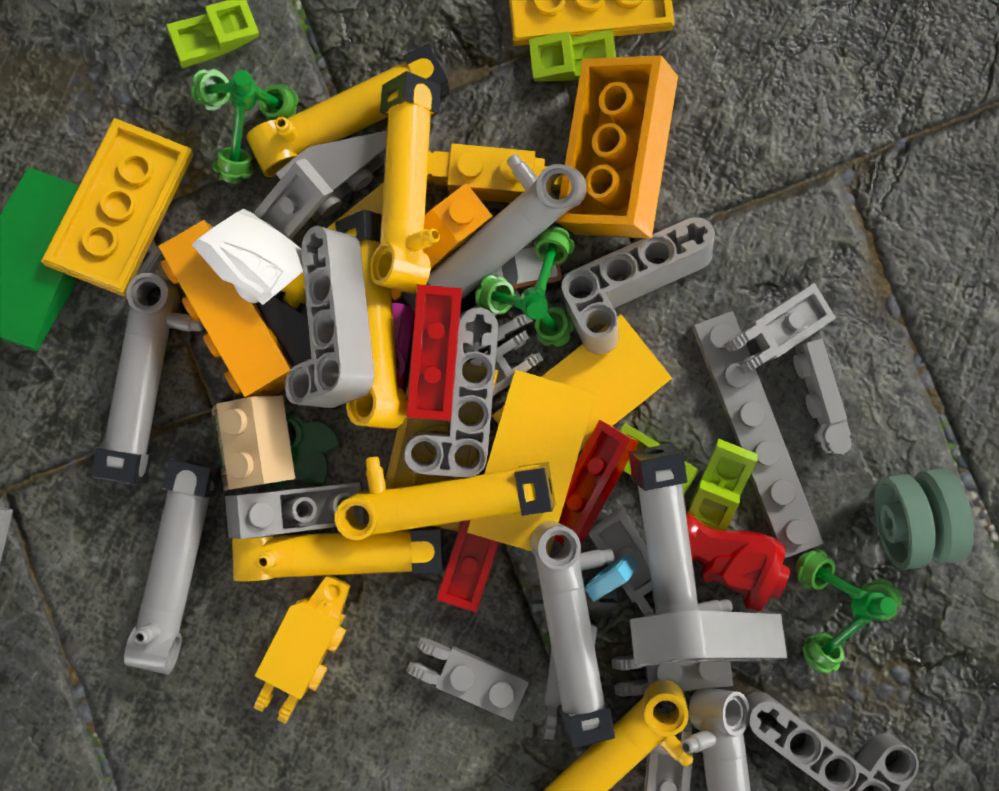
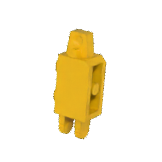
M452 143L451 153L440 151L428 152L427 182L429 184L434 183V185L448 186L449 195L467 183L480 200L511 203L525 189L507 165L508 158L514 154L518 155L523 162H526L537 178L547 166H544L545 159L535 157V151ZM563 176L555 180L553 191L560 192Z
M327 575L312 597L298 600L296 604L290 606L255 674V677L265 681L255 702V709L263 712L270 704L277 687L289 694L287 700L282 704L277 718L278 721L286 724L299 699L305 695L308 689L317 690L327 671V667L321 664L328 650L335 653L347 631L340 626L346 616L342 614L351 585L335 576Z

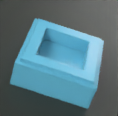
M631 554L624 555L598 571L586 585L585 591L593 602L626 583L639 567L638 563Z

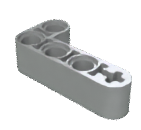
M697 217L686 219L652 234V239H641L574 269L564 277L561 287L566 311L570 315L575 329L588 351L594 354H605L613 350L618 344V318L614 308L703 269L710 263L713 255L715 231L709 221ZM654 258H662L666 260L664 263L661 264H653L649 262L651 259ZM619 274L628 277L626 280L623 281H614L611 279L615 275ZM581 291L591 293L582 299L573 297L577 292ZM599 324L609 327L608 330L602 333L590 331L593 326Z
M314 226L305 234L301 249L312 359L294 366L289 371L285 381V392L288 400L293 404L334 408L368 394L374 382V365L359 241L352 235Z
M481 307L472 308L465 311L459 318L448 432L418 431L409 437L404 450L405 461L408 467L416 473L474 477L486 465L498 339V321L494 314L487 309ZM476 314L481 315L482 322L489 325L488 332H482L479 338V346L488 345L487 354L476 350L463 352L464 343L473 346L474 335L473 332L466 330V323L473 322ZM471 358H478L485 364V374L478 381H467L462 375L463 364ZM466 402H477L482 409L481 417L474 423L467 424L462 422L458 417L459 408ZM426 441L434 445L436 454L433 459L428 462L417 461L411 453L415 444ZM463 445H472L478 449V457L470 465H461L455 460L454 456L457 449Z
M694 610L630 620L635 666L679 662L768 661L787 658L782 617L780 614Z
M753 692L746 696L750 708L748 727L757 737L829 791H862L870 785H873V791H905L917 774L919 761L916 754L911 748L892 735L881 733L873 736L857 758L854 759L770 695L764 692ZM761 710L769 713L778 722L775 729L764 719L757 717ZM805 733L804 744L800 748L790 749L792 738L796 734ZM897 750L898 757L892 765L885 766L887 755ZM834 759H839L838 769L832 774H825L827 764Z

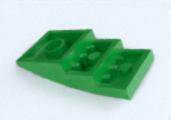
M30 167L24 173L0 215V339L37 352L77 285L72 276L45 266L41 260L80 185Z

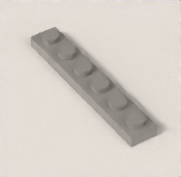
M731 311L692 326L737 446L758 454L757 463L750 475V479L773 538L786 547L784 558L824 544L757 371L753 369L742 375L738 368V365L750 356L747 345L728 352L724 345L728 340L741 333L734 312Z

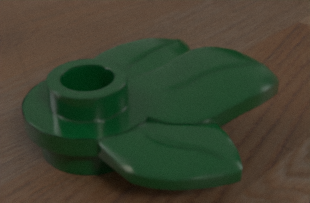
M286 413L287 426L292 427L295 431L294 439L290 441L295 477L309 485H324L328 472L327 459L324 453L333 450L339 445L336 434L329 426L322 422H304L297 415ZM289 480L268 484L272 489L279 490Z

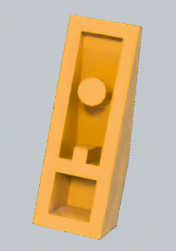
M467 183L425 215L424 229L434 228L440 234L438 242L423 249V252L428 255L430 260V273L493 219L491 213ZM391 289L392 298L395 302L402 298L400 293L403 291Z

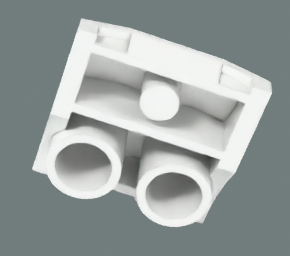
M245 209L236 212L192 244L222 280L234 284L237 293L250 303L260 302L262 305L265 304L303 272L301 248L281 232Z

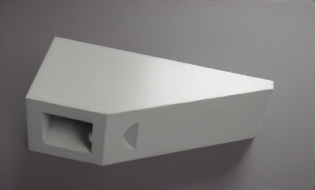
M387 131L307 147L275 174L281 180L296 161L306 158L333 190V193L312 215L314 221L320 216L326 218L341 206L342 202L340 200L352 190L358 192L365 188L372 181V174L385 164Z
M360 482L225 496L228 537L245 539L336 527L335 512L338 506L350 496L361 492ZM355 505L353 509L354 517L363 524V508Z

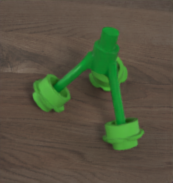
M202 69L193 76L194 86L191 87V94L195 102L203 104V107L207 110H217L230 98L232 105L235 107L231 147H224L218 151L217 160L213 161L212 167L215 172L220 173L222 180L229 183H241L245 179L250 178L254 173L251 155L241 149L245 111L251 110L255 106L256 101H259L260 110L268 121L279 117L289 118L296 114L298 96L293 89H288L284 84L270 85L262 90L255 84L250 73L245 70L236 71L233 79L229 81L216 69H211L210 71Z
M551 226L536 237L534 241L535 254L543 264L535 287L526 289L521 296H515L512 285L501 276L496 278L494 275L486 276L481 280L475 293L477 307L489 310L494 316L506 313L512 306L522 309L526 317L536 319L535 329L537 331V339L541 344L545 346H551L552 344L556 347L565 345L570 340V333L574 331L575 325L570 315L565 314L564 309L559 307L548 308L545 289L552 265L563 263L574 250L575 244L572 239H569V233L561 227Z
M823 550L804 553L796 563L797 580L803 587L821 590L828 584H831L849 594L852 598L851 608L855 618L850 624L834 637L827 633L808 636L805 639V645H803L804 659L813 670L824 674H829L831 671L836 672L844 658L841 644L861 627L870 623L872 619L886 621L895 617L897 607H900L902 604L901 593L898 589L892 587L891 582L885 579H874L872 583H865L860 589L852 586L834 575L835 563L828 558L827 553Z

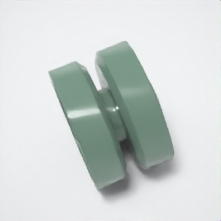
M948 468L919 471L914 478L910 474H898L879 479L874 494L877 529L882 545L896 568L907 570L925 567L931 562V559L939 564L964 561L970 556L974 544V525L971 507L965 490L957 476Z

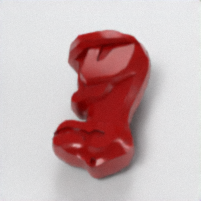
M686 513L692 561H698L703 565L700 573L702 580L708 583L718 581L725 587L741 593L744 607L754 612L762 611L770 596L775 599L780 598L790 574V568L782 565L786 547L781 542L771 536L758 532L715 529L706 526L694 515Z

